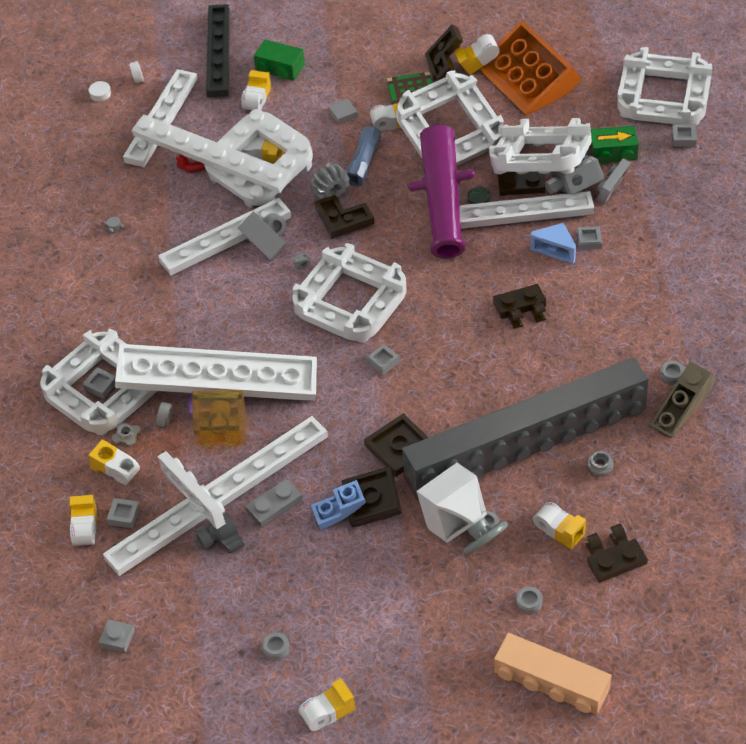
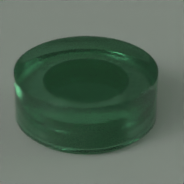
M478 186L468 191V204L490 202V191L487 188Z

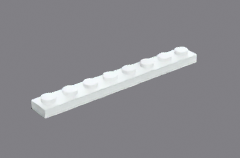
M144 114L131 130L135 137L278 193L282 192L292 177L290 170Z

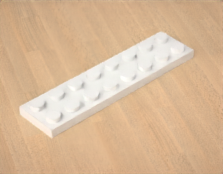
M119 344L115 388L315 401L317 357Z

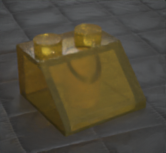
M243 390L192 391L193 432L196 445L208 447L212 445L237 446L239 444H246L248 416Z

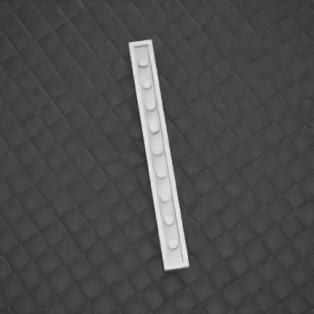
M311 416L205 487L208 489L212 499L217 498L224 507L326 439L328 432ZM185 499L103 553L104 559L117 575L121 576L205 520L206 517L188 499Z

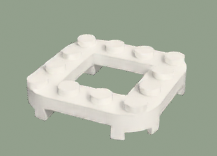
M641 47L640 52L625 56L617 96V108L621 117L666 124L698 125L700 123V120L703 119L706 113L712 75V64H708L705 60L701 59V54L692 52L691 59L648 54L649 47ZM645 75L688 80L684 103L641 99Z
M455 70L449 71L445 78L412 93L408 90L402 95L396 112L397 121L421 158L420 133L423 129L429 127L422 114L455 99L477 129L455 140L457 166L488 152L489 146H496L502 136L501 128L504 120L501 115L497 116L481 94L476 86L477 80L474 76L468 77L464 74L455 73Z
M260 109L252 110L250 114L242 118L217 142L241 152L256 137L266 139L285 152L274 165L291 171L292 177L289 182L303 169L309 171L312 167L313 152L309 140L272 114L262 112ZM204 164L208 176L213 183L218 182L241 198L245 205L250 208L267 204L276 199L275 196L278 192Z
M572 118L568 126L530 127L529 119H520L521 125L508 126L505 124L501 128L502 137L496 146H489L491 167L495 174L516 172L517 174L538 172L540 174H547L551 171H561L563 174L572 173L575 171L574 167L581 163L591 145L590 123L584 125L581 124L580 118ZM525 144H532L533 146L556 145L553 152L549 154H519Z
M345 243V247L331 250L327 247L322 251L320 262L302 284L296 283L292 289L294 312L301 319L345 339L364 343L380 330L404 299L407 291L406 277L401 271L399 264L394 262L390 267L355 252L354 245ZM342 273L379 288L362 311L356 310L352 314L321 300Z
M109 329L108 332L93 334L90 330L83 334V343L53 368L49 365L43 368L40 382L44 398L50 405L83 429L97 435H104L116 428L119 423L127 419L157 392L152 390L120 389L102 404L99 401L93 403L71 387L72 384L102 359L117 369L119 344L126 343L119 339L117 332Z

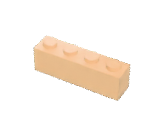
M511 633L507 634L494 658V672L502 679L507 681L514 680L523 684L530 691H540L548 694L554 701H564L572 704L583 713L591 712L597 715L610 690L611 674Z

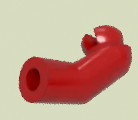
M181 154L176 156L177 167L188 173L206 170L202 162L190 161L188 157Z

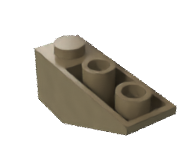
M690 361L650 426L672 438L710 393L717 381L713 374Z

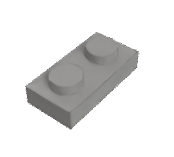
M623 158L618 166L614 164L607 174L609 178L602 180L597 188V191H599L596 199L597 202L603 205L606 203L624 178L631 162Z
M285 479L247 504L245 508L246 512L262 528L301 502L303 497L292 483Z

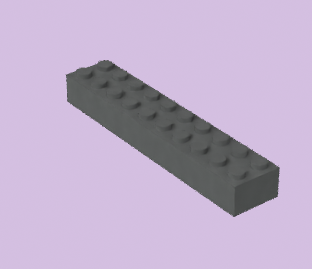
M633 357L402 448L404 478L415 498L419 500L417 490L455 463L460 464L475 474L477 478H480L485 473L501 470L510 463L523 461L530 455L540 451L546 452L560 443L571 442L575 437L585 433H593L605 425L616 424L621 419L630 415H638L646 409L648 377Z

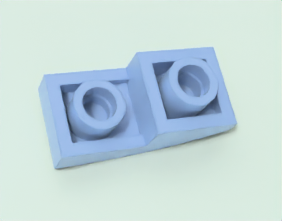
M357 480L333 489L334 496L311 505L320 530L345 519L366 503Z

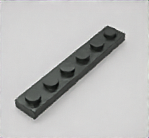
M229 4L208 5L207 97L229 96Z

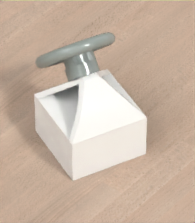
M455 463L417 490L425 522L431 532L446 543L466 530L474 537L475 540L463 549L465 555H469L485 545L508 526L506 521H501L492 528L490 527L485 518H483L487 513L478 478L458 463Z

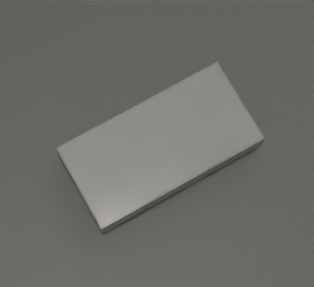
M254 211L238 227L271 261L287 245Z

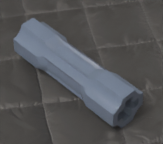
M366 126L361 132L358 146L346 170L350 185L361 186L364 183L368 173V166L381 140V131L376 127Z

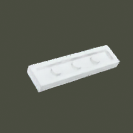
M166 451L157 456L163 474L216 529L225 525L222 514L225 512L223 505L217 498L212 499L208 489L203 484L200 486L197 483L191 471L186 472L177 457L173 459Z

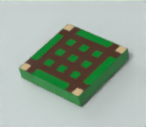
M429 72L387 78L392 105L399 103L400 98H402L406 91L410 90L412 93L432 84Z

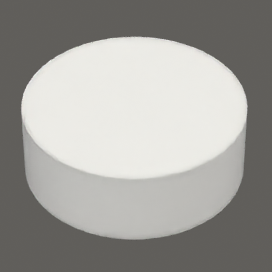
M138 61L130 63L135 83L144 82Z
M103 81L91 84L89 87L90 98L97 102L107 100L111 96L110 85Z

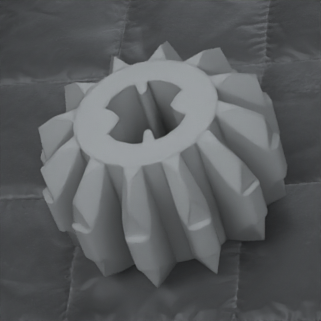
M328 163L324 168L320 167L318 172L313 173L314 178L310 180L312 192L320 200L333 195L340 199V195L346 193L345 188L350 185L347 172L336 163L333 165Z

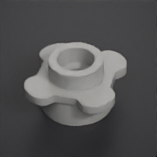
M119 423L116 434L112 436V441L116 444L119 443L123 447L133 446L141 429L138 425L130 426L126 423Z

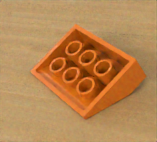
M523 20L497 44L499 48L498 56L479 69L525 115L531 114L566 96L582 81V78L575 69Z

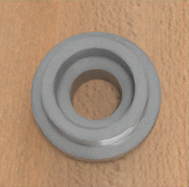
M596 451L588 459V469L595 475H607L613 470V459L605 451Z

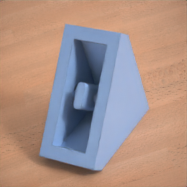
M564 223L532 231L530 234V250L574 264L576 245Z

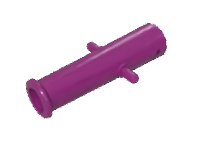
M432 125L423 129L420 133L425 177L421 181L410 183L408 189L411 192L423 189L427 192L433 243L430 245V253L435 257L443 259L454 258L466 250V244L462 241L458 184L461 181L474 178L475 172L473 170L458 172L454 130L445 125Z

